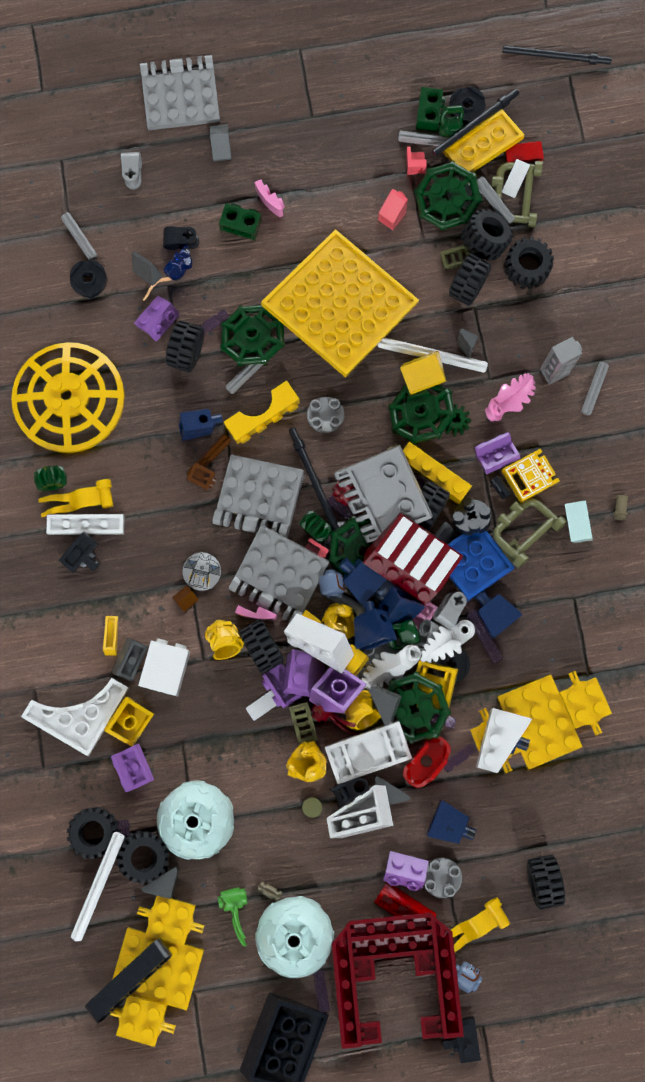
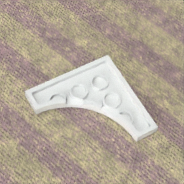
M111 678L102 691L85 703L58 708L31 700L21 717L81 753L90 756L103 734L104 728L116 712L129 688Z

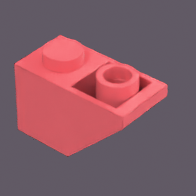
M392 189L379 211L378 220L392 231L406 214L408 202L406 195L401 191L397 192Z

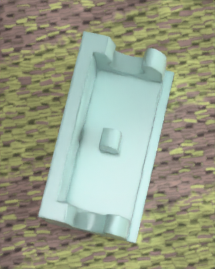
M586 500L565 504L571 542L592 541Z

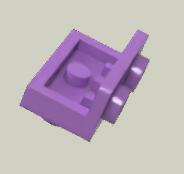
M157 296L134 324L149 334L154 341H158L180 313L170 302Z
M509 432L498 435L496 438L475 447L476 459L486 474L520 459V454L512 443Z
M281 663L266 674L264 673L262 675L264 679L261 682L267 691L271 689L274 693L272 699L277 707L282 706L284 709L302 696L282 692L285 667Z
M139 744L111 756L113 766L117 770L125 792L139 788L154 780Z
M390 851L383 881L393 886H404L413 891L422 890L429 861Z

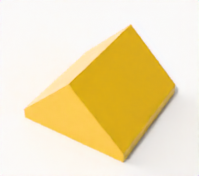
M439 351L406 362L400 367L411 395L446 382Z
M125 697L104 728V731L132 747L154 713L131 698Z

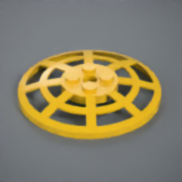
M67 342L48 346L35 353L26 361L15 378L11 400L15 419L29 439L50 451L74 453L94 447L111 434L121 418L125 393L121 376L107 356L88 345ZM71 347L87 350L98 356L99 359L93 364H89L82 359L70 357ZM63 348L62 358L51 360L42 367L34 361L48 351ZM62 363V373L52 377L46 372L53 365ZM70 363L79 364L87 369L78 376L70 373ZM105 363L114 375L117 390H106L103 378L97 371ZM29 366L36 373L29 383L27 393L17 395L20 379ZM92 374L97 379L100 390H89L85 383ZM41 376L47 382L44 392L33 393L35 383ZM65 391H70L72 394L68 400L62 399V394ZM100 398L98 407L94 414H92L86 408L89 399ZM106 398H118L115 413L109 424L105 426L98 418L104 409ZM33 400H44L47 409L41 416L35 410ZM17 402H28L29 410L36 420L30 430L25 426L20 417ZM54 414L62 418L63 428L52 426L46 421ZM82 414L87 419L86 422L71 427L70 418ZM92 424L101 432L87 442L72 445L71 434L83 431ZM41 427L54 433L63 434L64 446L45 442L35 435Z

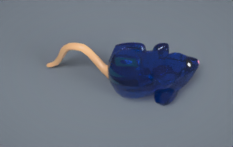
M186 245L182 248L180 254L178 252L174 254L173 261L170 260L163 269L167 277L161 278L157 283L180 280L185 275L186 270L192 268L193 263L190 250ZM155 285L150 286V288H149L147 294L145 295L143 301L146 300V298L148 297V295L150 294L151 290L153 289V287H154Z

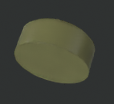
M310 797L304 801L302 810L306 816L314 818L321 813L322 804L317 798Z

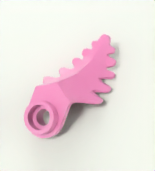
M525 373L523 376H519L518 381L513 378L510 386L503 384L498 395L491 399L488 407L485 409L488 419L490 421H499L505 412L522 411V402L530 403L531 400L528 395L533 396L534 392L532 390L536 389L533 376Z

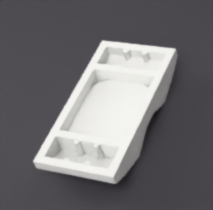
M399 721L392 722L387 726H378L364 733L350 736L325 746L337 784L412 759Z

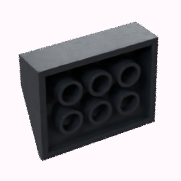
M269 992L239 1071L248 1081L305 1082L329 1015L287 997Z

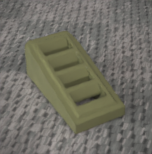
M462 245L440 252L444 270L459 268L464 261L462 252L466 253V257L470 254L467 251V247ZM456 253H458L459 260H460V261H458V262H456V258H455V254H456ZM447 255H451V264L448 262Z
M308 702L289 707L299 745L304 741H318ZM306 709V713L295 716V712ZM308 717L309 721L297 723L298 719ZM310 724L311 728L299 731V727ZM310 732H312L313 736L303 739L301 738V735Z

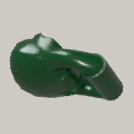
M461 105L446 106L440 115V136L450 138L463 128L464 108ZM459 113L458 117L445 118L446 114Z
M413 620L392 624L393 629H397L401 645L397 646L395 640L388 643L390 649L402 650L407 645H416L420 642V637Z

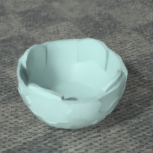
M194 780L184 782L170 792L164 801L160 803L156 821L159 836L166 847L178 857L188 860L210 858L219 853L233 834V805L228 796L226 797L220 789L205 783V781ZM190 816H195L198 819L197 827L191 828L188 826L187 820Z
M298 896L285 898L275 903L272 902L265 909L259 919L255 942L258 954L268 968L273 969L284 977L301 978L315 973L326 963L332 949L335 933L329 916L320 907L319 903L313 899ZM290 936H297L300 939V944L296 947L290 946L288 943Z

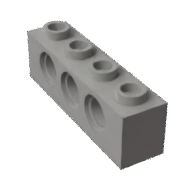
M573 337L552 347L540 370L549 385L569 375L582 355V347Z

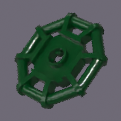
M455 161L426 169V174L413 193L416 196L420 219H425L442 231L464 223L467 224L479 203L482 202L476 179L477 174L461 167ZM450 171L447 177L437 179L435 176ZM454 172L464 176L466 179L463 182L454 177ZM432 178L434 180V183L432 184L430 191H424L430 179ZM469 183L473 196H467L465 186ZM446 192L453 193L449 201L443 198ZM423 196L429 197L431 206L428 209L425 207ZM467 201H470L471 204L464 214L461 211L462 207ZM433 211L440 213L442 215V220L434 217L430 213H432ZM454 214L460 215V217L447 221V216H451Z
M240 305L220 325L222 327L220 349L237 362L238 366L242 367L243 365L251 364L266 365L281 348L285 347L284 324L261 305ZM246 313H258V315L250 317V315L246 316ZM266 314L273 321L268 323L263 318L264 315ZM240 316H243L235 325H233V323H234ZM277 327V339L272 337V329ZM230 330L234 332L232 340H229ZM257 331L255 337H249V332ZM269 343L274 344V345L263 355L262 350H263ZM238 346L242 350L240 355L231 347ZM247 353H259L260 355L257 357H246Z
M404 384L392 404L388 405L392 423L391 431L411 441L413 445L434 438L440 439L452 419L456 418L451 389H446L438 384L411 395L407 385ZM432 389L439 394L437 396L431 395L429 390ZM406 395H408V401L406 403H403V405H400L406 397ZM445 399L446 410H442L440 407V401ZM420 407L426 409L423 414L417 413L420 411ZM398 411L402 412L403 419L401 421L398 419ZM445 416L439 424V426L436 428L434 425L438 423L439 417ZM406 425L410 426L413 429V433L408 432L403 427ZM431 427L433 430L431 432L419 434V431Z
M352 515L349 520L330 534L331 546L328 561L342 575L345 572L339 567V560L347 558L353 564L358 559L364 562L365 555L362 553L359 555V546H367L368 549L374 542L367 543L363 535L370 531L362 533L358 526L370 524V518L357 522L355 515ZM352 526L354 527L355 532L349 537L344 538L341 536ZM340 540L344 542L343 554L337 556L338 542Z
M419 672L395 680L391 679L387 690L391 692L396 690L402 696L395 716L398 719L397 721L411 729V734L403 731L406 741L410 745H415L418 742L440 737V732L448 716L451 715V710H449L442 689L443 686L420 675ZM414 682V688L404 691L401 688L402 685ZM419 683L432 689L433 691L428 693L420 689ZM434 694L437 696L440 708H436L433 704L432 696ZM416 703L420 711L413 713L410 705ZM438 713L440 716L435 726H433L430 722L434 714ZM426 726L429 729L428 732L416 735V729Z

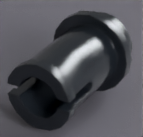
M497 475L489 481L490 487L493 486L502 500H504L512 491L503 482V477L500 478Z

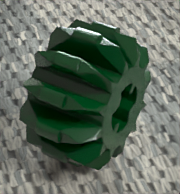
M454 404V412H456L458 422L453 423L451 421L446 430L447 435L452 431L453 437H456L457 431L460 435H463L464 430L469 429L468 424L471 423V419L467 417L470 415V412H463L464 406L458 409V405ZM445 416L440 417L439 422H441Z
M44 466L34 472V482L40 491L58 490L67 484V475L61 466Z
M313 511L305 514L299 522L300 526L318 542H323L332 532L331 526Z

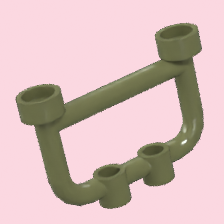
M535 161V164H529L530 167L526 173L522 216L513 215L515 217L513 223L528 224L527 228L536 227L537 213H529L533 176H541L543 161ZM515 162L502 164L498 168L496 176L492 177L491 187H495V192L500 199L502 197L504 172L512 170Z
M530 498L522 503L516 501L509 508L511 513L508 516L503 513L496 520L498 525L493 531V537L495 542L514 559L513 564L519 569L529 559L524 552L551 526L556 532H559L568 521L563 516L558 518L539 500ZM534 506L548 520L515 550L501 537V532L514 519L519 517L527 507Z

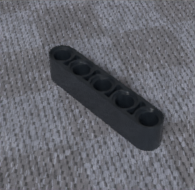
M160 938L150 944L85 1005L86 1010L98 1024L107 1018L162 967L173 954Z

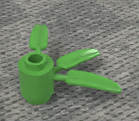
M238 887L221 891V896H218L219 907L223 908L224 911L231 910L235 933L243 946H247L244 941L246 937L238 917V908H243V905L248 904L245 888L240 889Z

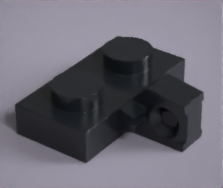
M84 531L58 561L72 573L80 565L83 568L88 566L92 571H95L101 564L93 558L95 554L92 551L99 544Z
M474 1017L462 1019L464 1037L442 1039L443 1050L454 1049V1053L459 1052L461 1063L481 1061Z

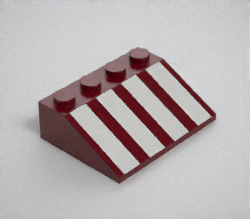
M400 512L366 550L363 564L424 605H427L440 591L462 560L463 555Z

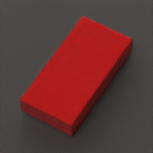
M542 142L515 144L505 151L506 162H516L517 159L525 163L543 161Z

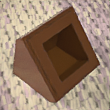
M187 585L172 597L184 612L199 601Z

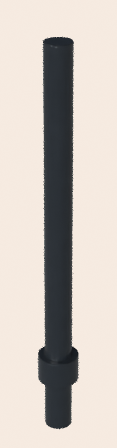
M503 45L502 53L582 61L588 62L591 65H596V63L611 65L612 57L598 56L597 53H590L589 55Z
M514 89L506 96H501L497 99V103L432 150V154L437 157L498 110L507 107L510 101L519 95V91Z
M293 427L288 430L294 442L293 447L299 453L334 532L339 528V525L305 451L304 441L300 439L296 428Z

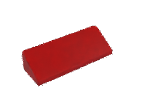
M388 882L384 884L374 900L375 904L394 916L430 912L436 917L435 912L397 887L388 884Z

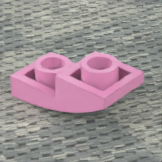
M261 179L254 182L255 190L262 202L275 215L282 217L283 209L285 208L282 199L277 198L276 193L271 194L267 184L264 185Z

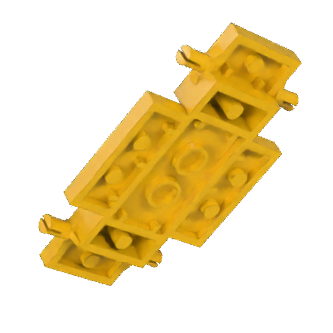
M576 671L568 674L573 685L559 692L552 675H548L497 696L502 711L532 719L521 736L530 740L527 751L516 748L514 754L521 753L528 770L582 748V744L575 729L581 726L591 725L595 736L603 733L598 721L612 714L596 677L588 681H580ZM486 708L483 711L479 710L483 722L479 726L470 729L479 752L489 717ZM512 754L508 756L502 765L504 773L512 771L508 761Z
M156 896L151 910L139 906L137 915L148 917L147 930L144 932L130 927L127 928L112 980L150 944L159 938L173 955L126 999L122 1010L116 1008L110 1014L119 1018L116 1036L155 1047L158 1036L162 1031L174 1034L176 1025L165 1023L167 1006L187 1011L204 949L186 944L191 930L203 933L205 925L193 922L196 905L173 898Z

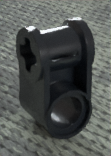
M167 226L164 228L163 248L195 249L199 245V237L192 227Z
M358 777L331 788L330 791L335 795L338 802L337 807H340L366 793L369 785L366 779ZM355 782H364L365 789L362 792L356 791L354 788Z

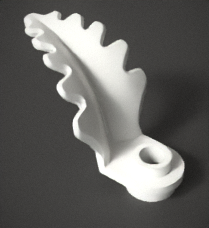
M462 620L450 630L439 626L440 633L436 631L432 633L435 640L432 638L427 639L430 645H424L426 651H421V661L430 663L431 659L437 662L438 656L444 660L446 658L445 653L453 657V650L461 654V645L475 634L474 624L469 620ZM464 626L468 628L467 633H463L462 628Z
M407 645L397 654L382 652L380 654L382 660L373 659L372 662L375 667L367 666L366 669L369 673H363L365 678H361V680L367 684L365 688L369 690L371 687L377 686V684L382 688L384 681L389 685L391 679L404 677L405 671L412 668L421 658L420 649L415 645Z

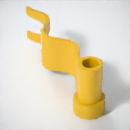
M111 480L96 481L95 487L77 489L68 494H54L39 498V503L48 501L70 503L53 507L41 513V517L56 513L73 512L89 506L102 505V508L113 507L110 490L112 488Z
M498 897L485 903V910L451 929L453 938L464 933L454 944L455 952L468 942L484 936L495 927L499 926L500 929H503L511 924L501 908L502 904Z

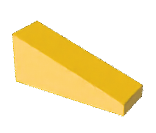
M106 616L103 652L105 656H117L118 616Z

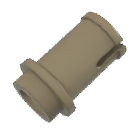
M616 496L615 512H613L614 519L626 520L628 513H626L628 496Z

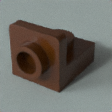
M194 463L186 480L207 491L208 488L212 489L216 482V478H214L215 472Z

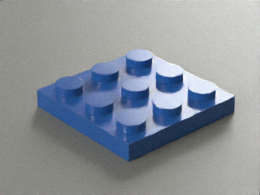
M487 531L481 534L479 532L473 533V536L462 534L447 544L463 555L462 560L449 578L459 591L465 595L467 601H470L515 568Z

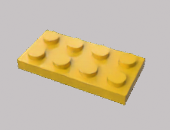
M502 109L443 151V153L450 162L455 161L456 164L473 173L523 140L524 133Z

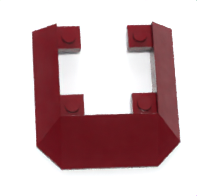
M430 912L350 920L332 942L342 1049L382 1043L380 1020L359 1021L356 982L376 980L374 959L414 955L416 976L435 974L439 1015L420 1016L422 1039L464 1037L453 932Z

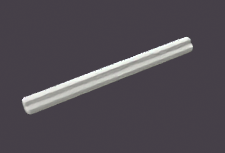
M384 338L378 344L379 348L416 357H422L439 351L389 338ZM439 351L442 363L483 373L486 372L488 363L485 361Z
M114 832L72 931L71 938L74 941H81L123 843L124 835L120 832Z

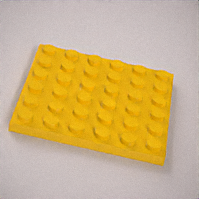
M335 229L261 301V306L346 378L418 304L419 299Z

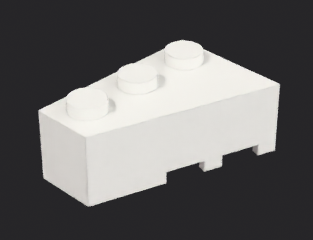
M296 614L284 630L290 645L302 649L341 674L354 656L345 634L300 614Z
M491 708L476 768L498 773L532 719Z
M374 785L369 791L358 796L349 805H345L327 818L330 838H345L393 826L386 786Z

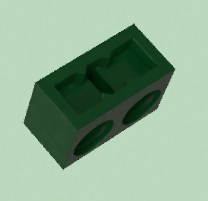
M421 87L416 129L438 131V125L441 124L440 110L445 107L446 97H442L443 89ZM431 99H432V100H435L436 102H435V103H431V102H429L428 100H431ZM431 116L434 119L428 120L426 117Z
M225 203L219 221L220 231L255 241L262 222L261 213L255 209L247 210L241 208L238 204L232 203L230 205ZM232 215H234V216L237 217V218L234 219V220H229V219H228V217H230V216H232ZM247 221L254 222L252 225H246L245 223Z

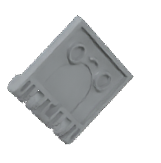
M205 55L206 69H203L202 56H198L197 64L199 70H192V60L190 57L186 58L188 71H184L182 58L170 60L171 73L167 72L166 60L161 63L163 74L156 75L155 62H150L152 73L150 76L148 63H140L148 131L220 122L212 55Z
M400 445L334 472L336 480L350 476L338 483L340 487H345L351 483L355 487L344 493L345 498L356 494L359 495L347 502L352 513L357 514L366 510L365 513L355 517L356 521L361 522L368 518L371 520L370 524L360 528L362 533L370 531L363 535L367 543L376 540L400 512L417 524L433 517Z
M230 455L217 509L213 516V524L221 526L223 523V526L228 527L232 514H237L234 523L235 529H240L243 517L246 516L243 522V531L257 533L260 520H262L261 525L267 527L268 522H273L271 530L288 538L304 470Z
M261 525L229 586V590L236 593L241 582L245 581L238 595L243 596L249 584L254 586L255 588L249 596V601L253 602L259 590L263 591L256 605L269 610L275 598L278 599L272 613L277 614L282 603L289 605L283 614L282 619L284 620L288 619L293 608L296 609L289 621L290 623L296 614H303L319 583V578L324 574L330 561Z

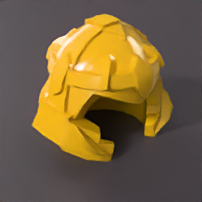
M339 603L331 604L322 617V623L345 634L347 640L355 636V617L352 608L349 605Z
M216 620L205 631V639L210 643V647L214 651L212 657L216 660L231 658L237 655L243 648L244 643L238 634V629L231 621Z
M364 689L344 712L347 721L356 723L355 727H350L351 729L364 730L374 725L381 718L378 709H375L373 706V698L368 690Z
M304 741L291 754L286 768L288 769L289 776L305 782H314L325 776L327 761L315 741Z

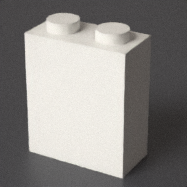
M157 638L156 642H150L138 686L179 696L190 651L186 650L187 646L176 643L174 647L167 645L168 641Z

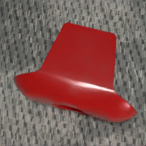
M442 737L426 740L403 770L405 780L417 788L424 787L427 783L433 781L448 762V757L451 753V747L448 742ZM425 755L430 756L432 759V764L429 767H424L421 764V758Z

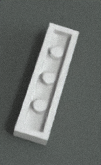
M124 514L47 515L46 534L80 535L84 531L88 535L124 534Z

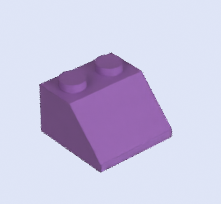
M292 649L287 654L282 692L310 697L311 689L324 675L325 663L305 651Z
M330 667L311 689L309 701L317 706L321 705L326 712L344 713L367 684L346 669L341 674Z

